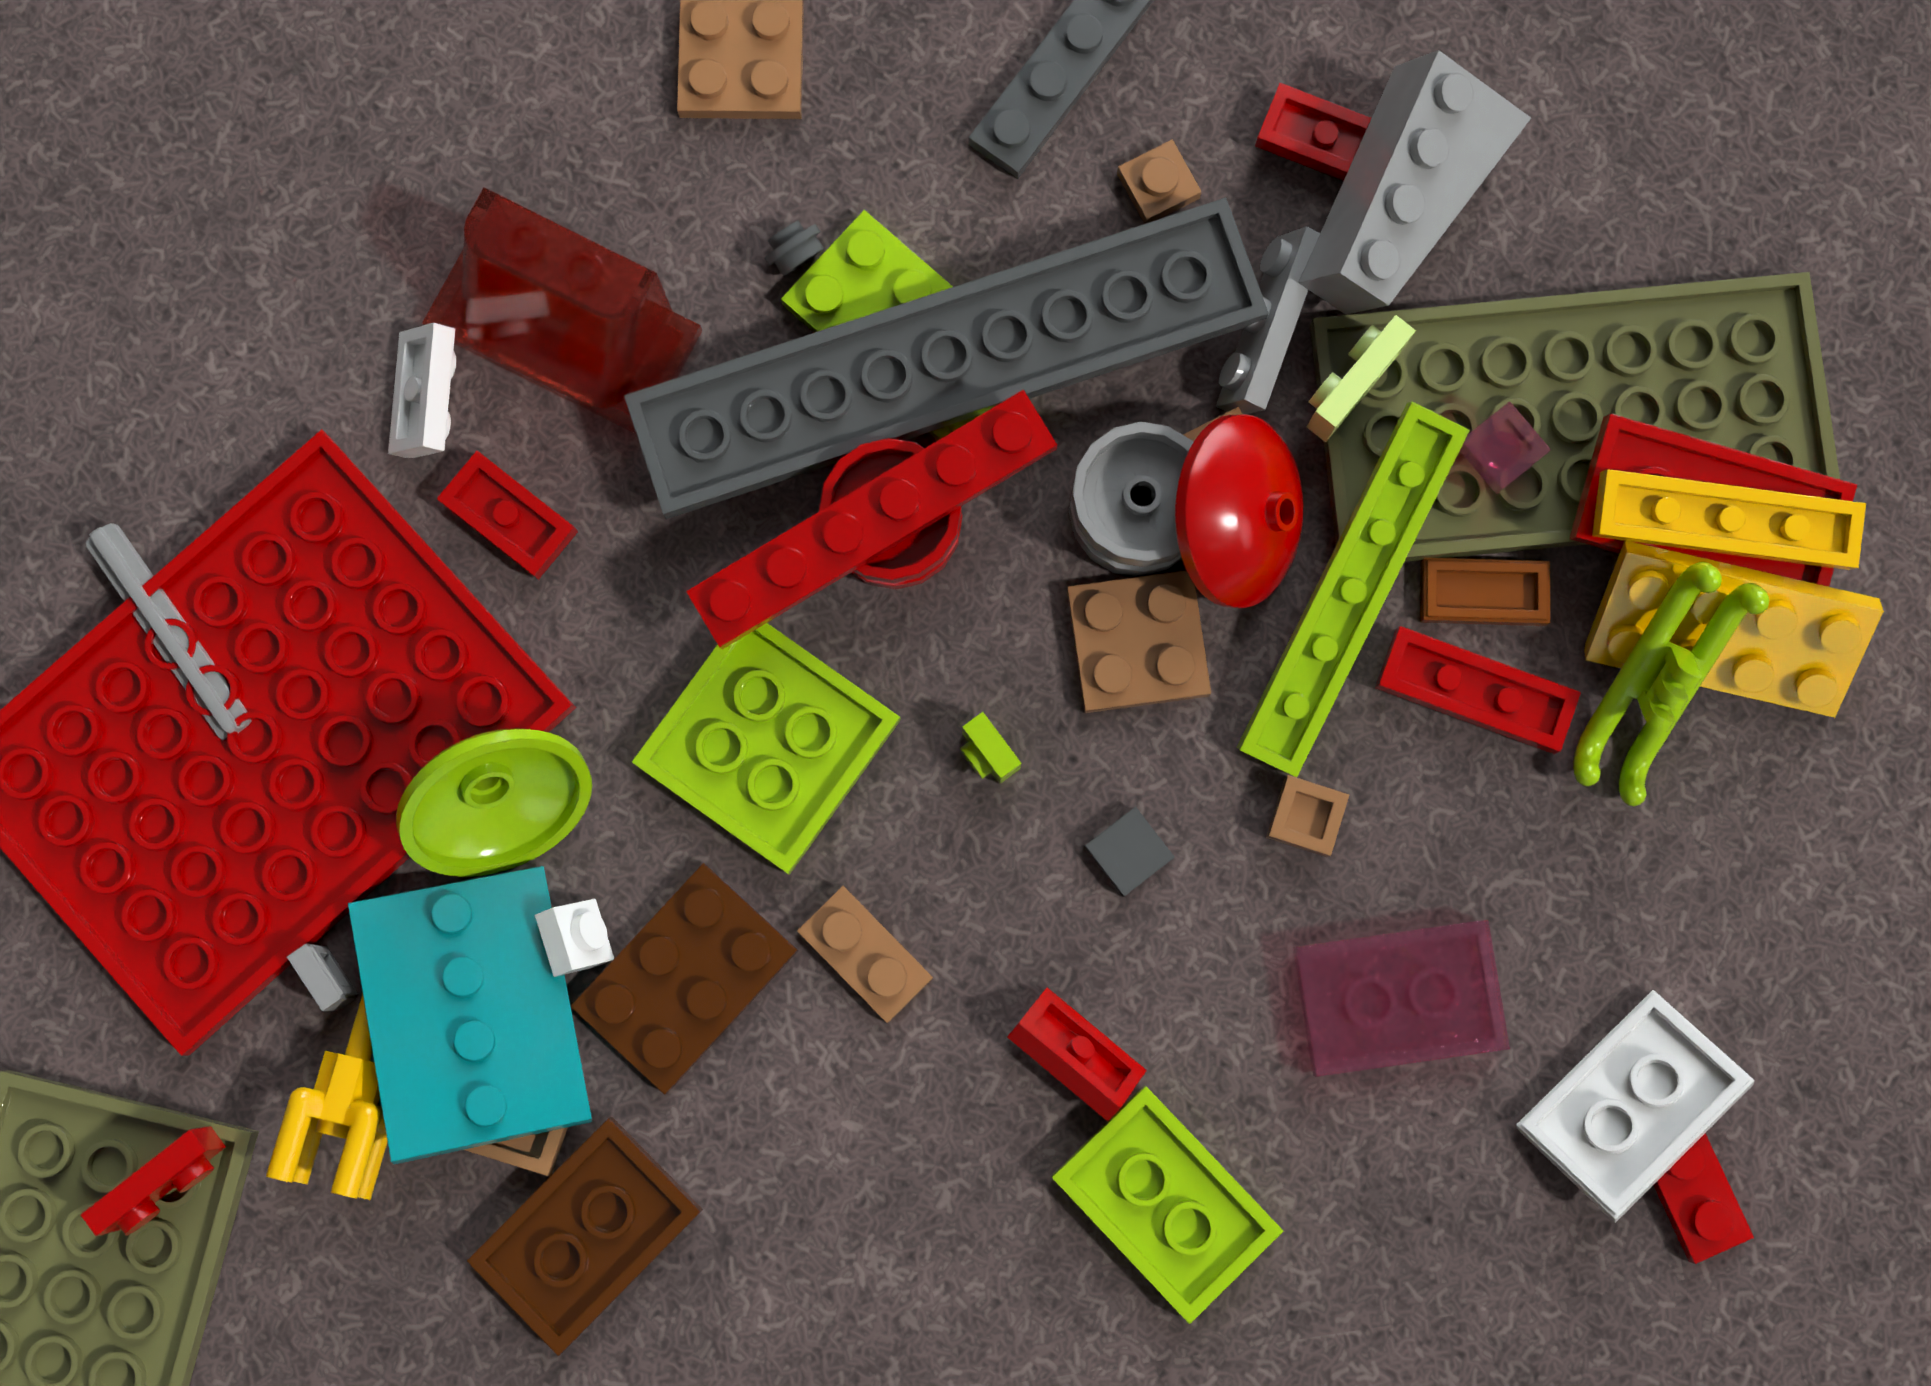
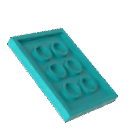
M544 866L348 903L390 1158L393 1165L592 1122L565 975L553 976L535 918L536 914L552 908Z

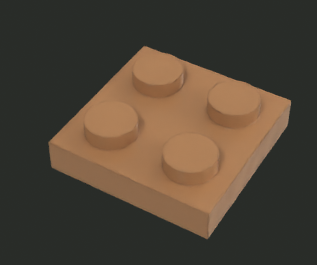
M680 0L677 100L679 118L802 119L804 0Z
M1187 571L1067 587L1084 713L1203 698L1211 695L1196 588Z

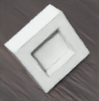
M596 899L553 907L535 915L554 977L590 969L614 960L607 937V929L601 918Z

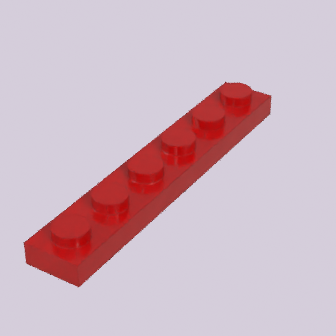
M1023 389L686 592L719 648L723 650L1055 451L1057 443Z

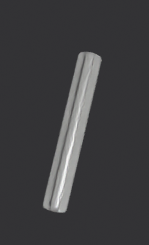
M110 523L92 531L86 541V547L124 601L129 597L133 599L138 607L133 615L146 634L151 627L156 633L153 644L166 663L176 662L180 668L172 671L185 690L189 680L194 687V696L197 703L201 707L210 710L213 716H203L216 735L222 740H227L228 733L240 732L246 728L252 720H246L240 726H237L235 722L238 716L248 712L242 702L236 699L229 710L224 706L230 695V685L223 675L218 672L202 674L199 670L203 666L215 665L201 643L197 641L193 657H190L187 652L189 639L186 632L178 626L168 625L165 619H177L185 622L164 590L158 589L149 597L142 586L153 577V574L121 528L114 523Z

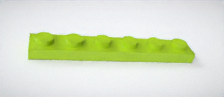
M1407 402L1236 747L1240 751L1294 777H1298L1470 431L1469 429L1415 402Z

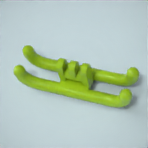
M1704 561L1689 566L1680 574L1580 736L1573 759L1574 776L1577 782L1582 786L1589 787L1599 781L1601 775L1599 764L1603 749L1635 698L1638 700L1646 723L1630 747L1623 762L1619 777V792L1622 801L1628 806H1638L1645 801L1646 776L1655 756L1746 614L1749 612L1750 614L1757 615L1763 613L1768 608L1769 596L1766 590L1755 583H1746L1731 591L1719 605L1690 651L1669 641L1700 592H1715L1721 585L1722 576L1716 567Z

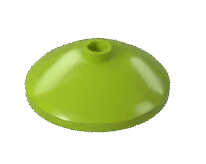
M500 729L478 734L464 739L439 753L413 778L398 804L396 813L397 832L409 857L423 868L432 872L448 876L475 877L506 871L544 854L574 829L584 815L590 801L592 792L590 771L579 750L569 741L552 733L531 729Z

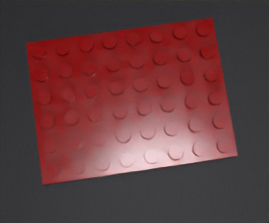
M323 429L142 586L149 597L158 589L164 590L185 622L177 619H165L168 625L178 626L186 632L189 639L187 652L190 657H193L197 641L201 643L215 665L203 666L199 670L202 674L218 672L223 675L230 685V695L224 706L229 710L235 700L239 699L248 712L238 716L235 722L237 726H240L244 721L252 720L246 728L240 732L228 733L227 740H222L216 735L203 716H213L209 709H205L197 703L194 696V687L189 680L186 690L172 671L180 667L176 662L166 663L153 644L156 635L153 628L151 627L146 634L133 615L138 607L131 597L125 600L0 710L1 850L181 1056L191 1055L288 968L291 963L287 956L305 944H314L348 914V903L362 901L410 858L397 832V808L407 786L430 760L464 739L489 731L531 729L549 733L577 708Z

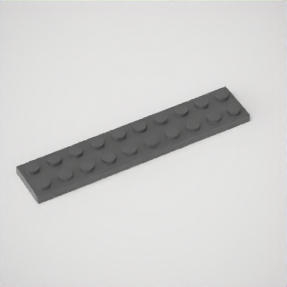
M1225 197L624 395L663 515L666 519L835 464L861 444L886 438L904 441L980 416L1023 389L1029 399L1248 327L1251 324L1267 319L1269 312L1227 198Z

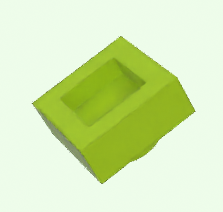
M981 712L962 726V734L968 742L960 747V751L981 779L992 773L999 784H1001L1020 770L1022 763L984 712Z

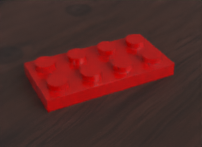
M1610 413L1604 416L1569 539L1620 554L1624 540L1592 536L1600 472L1607 469L1853 501L1858 484ZM1640 543L1828 587L1830 586L1834 568Z

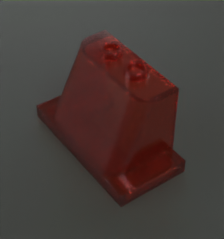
M484 187L466 218L463 250L422 322L423 325L437 323L455 328V344L635 434L636 431L624 395L677 378L702 333L701 325L672 311L656 272Z

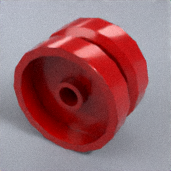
M891 438L859 445L838 460L823 484L819 511L924 448L915 442ZM962 506L850 574L868 585L895 590L924 583L946 566L958 547L963 520Z

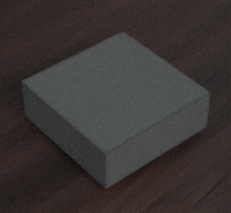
M1136 806L1084 846L1122 897L1126 896L1175 858Z

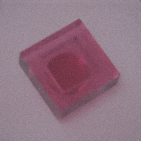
M1510 401L1470 432L1460 449V452L1496 494L1501 492L1551 451Z

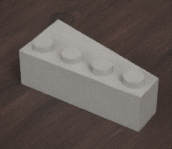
M1439 50L1395 66L1298 283L1344 314L1389 306L1531 117Z

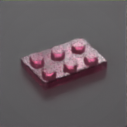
M1488 920L1293 947L1312 1072L1315 1077L1510 1049Z

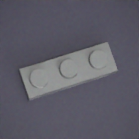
M1306 226L1276 237L1265 250L1260 264L1263 276L1259 288L1269 314L1267 319L1242 328L1243 332L1236 351L1227 359L1220 373L1219 384L1222 386V390L1216 407L1226 412L1239 407L1242 414L1266 410L1308 289L1298 282L1318 240L1319 232Z

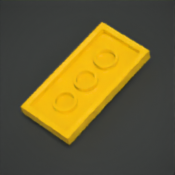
M1624 541L1586 640L1584 649L1586 661L1622 668L1680 574L1689 566L1704 561L1719 570L1722 576L1721 585L1715 592H1700L1669 642L1691 651L1719 605L1731 591L1740 585L1755 583L1762 587L1769 596V606L1763 613L1756 615L1748 612L1700 687L1829 717H1836L1884 612L1879 598L1640 543Z

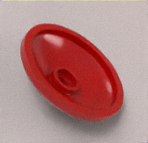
M1248 414L1222 416L1208 424L1200 432L1184 460L1176 493V534L1185 568L1192 582L1202 595L1211 602L1223 607H1251L1264 601L1273 593L1292 566L1299 547L1303 526V493L1295 460L1285 442L1272 426L1261 418Z

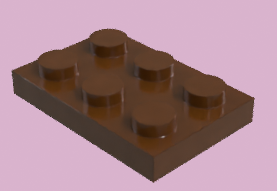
M703 863L570 1007L666 1095L799 950L713 870Z
M610 1117L528 1198L467 1262L559 1356L703 1209L613 1117Z

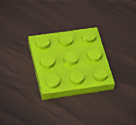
M766 623L723 650L718 645L715 647L633 759L632 763L790 875L898 725L901 718Z

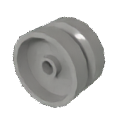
M1137 422L1115 427L1090 445L1076 469L1069 515L1075 539L1092 561L1114 574L1132 577L1150 576L1167 572L1182 561L1176 534L1175 505L1181 469L1187 453L1193 444L1192 440L1169 426ZM1135 492L1144 493L1149 496L1147 506L1141 507L1133 503Z

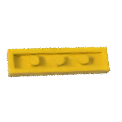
M1607 469L1600 472L1592 536L1851 570L1859 568L1866 503Z

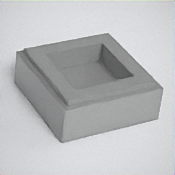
M305 944L287 956L322 1011H339L357 999L355 995L358 993L327 946Z

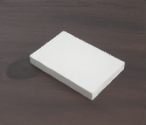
M1652 990L1516 1126L1546 1158L1616 1223L1753 1086L1755 1080L1659 994Z

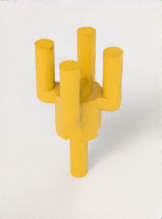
M363 994L345 1055L325 1051L314 1089L300 1087L291 1093L266 1177L308 1185L322 1135L327 1134L346 1139L331 1193L355 1199L359 1197L371 1200L388 1140L382 1106L378 1105L380 1092L375 1062L370 1061L373 1051Z

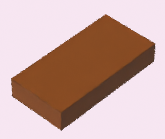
M1424 558L1421 560L1420 623L1547 626L1550 624V561Z

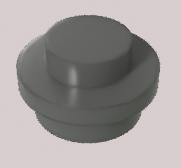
M799 220L795 221L768 240L773 251L764 257L765 261L769 266L775 264L783 276L790 273L824 250V247L816 237L821 231L816 224L804 229Z

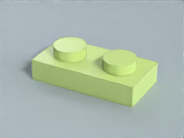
M1397 315L1393 317L1383 331L1371 325L1348 354L1357 361L1343 379L1332 372L1309 400V403L1317 410L1309 421L1307 428L1327 442L1403 351L1416 330Z

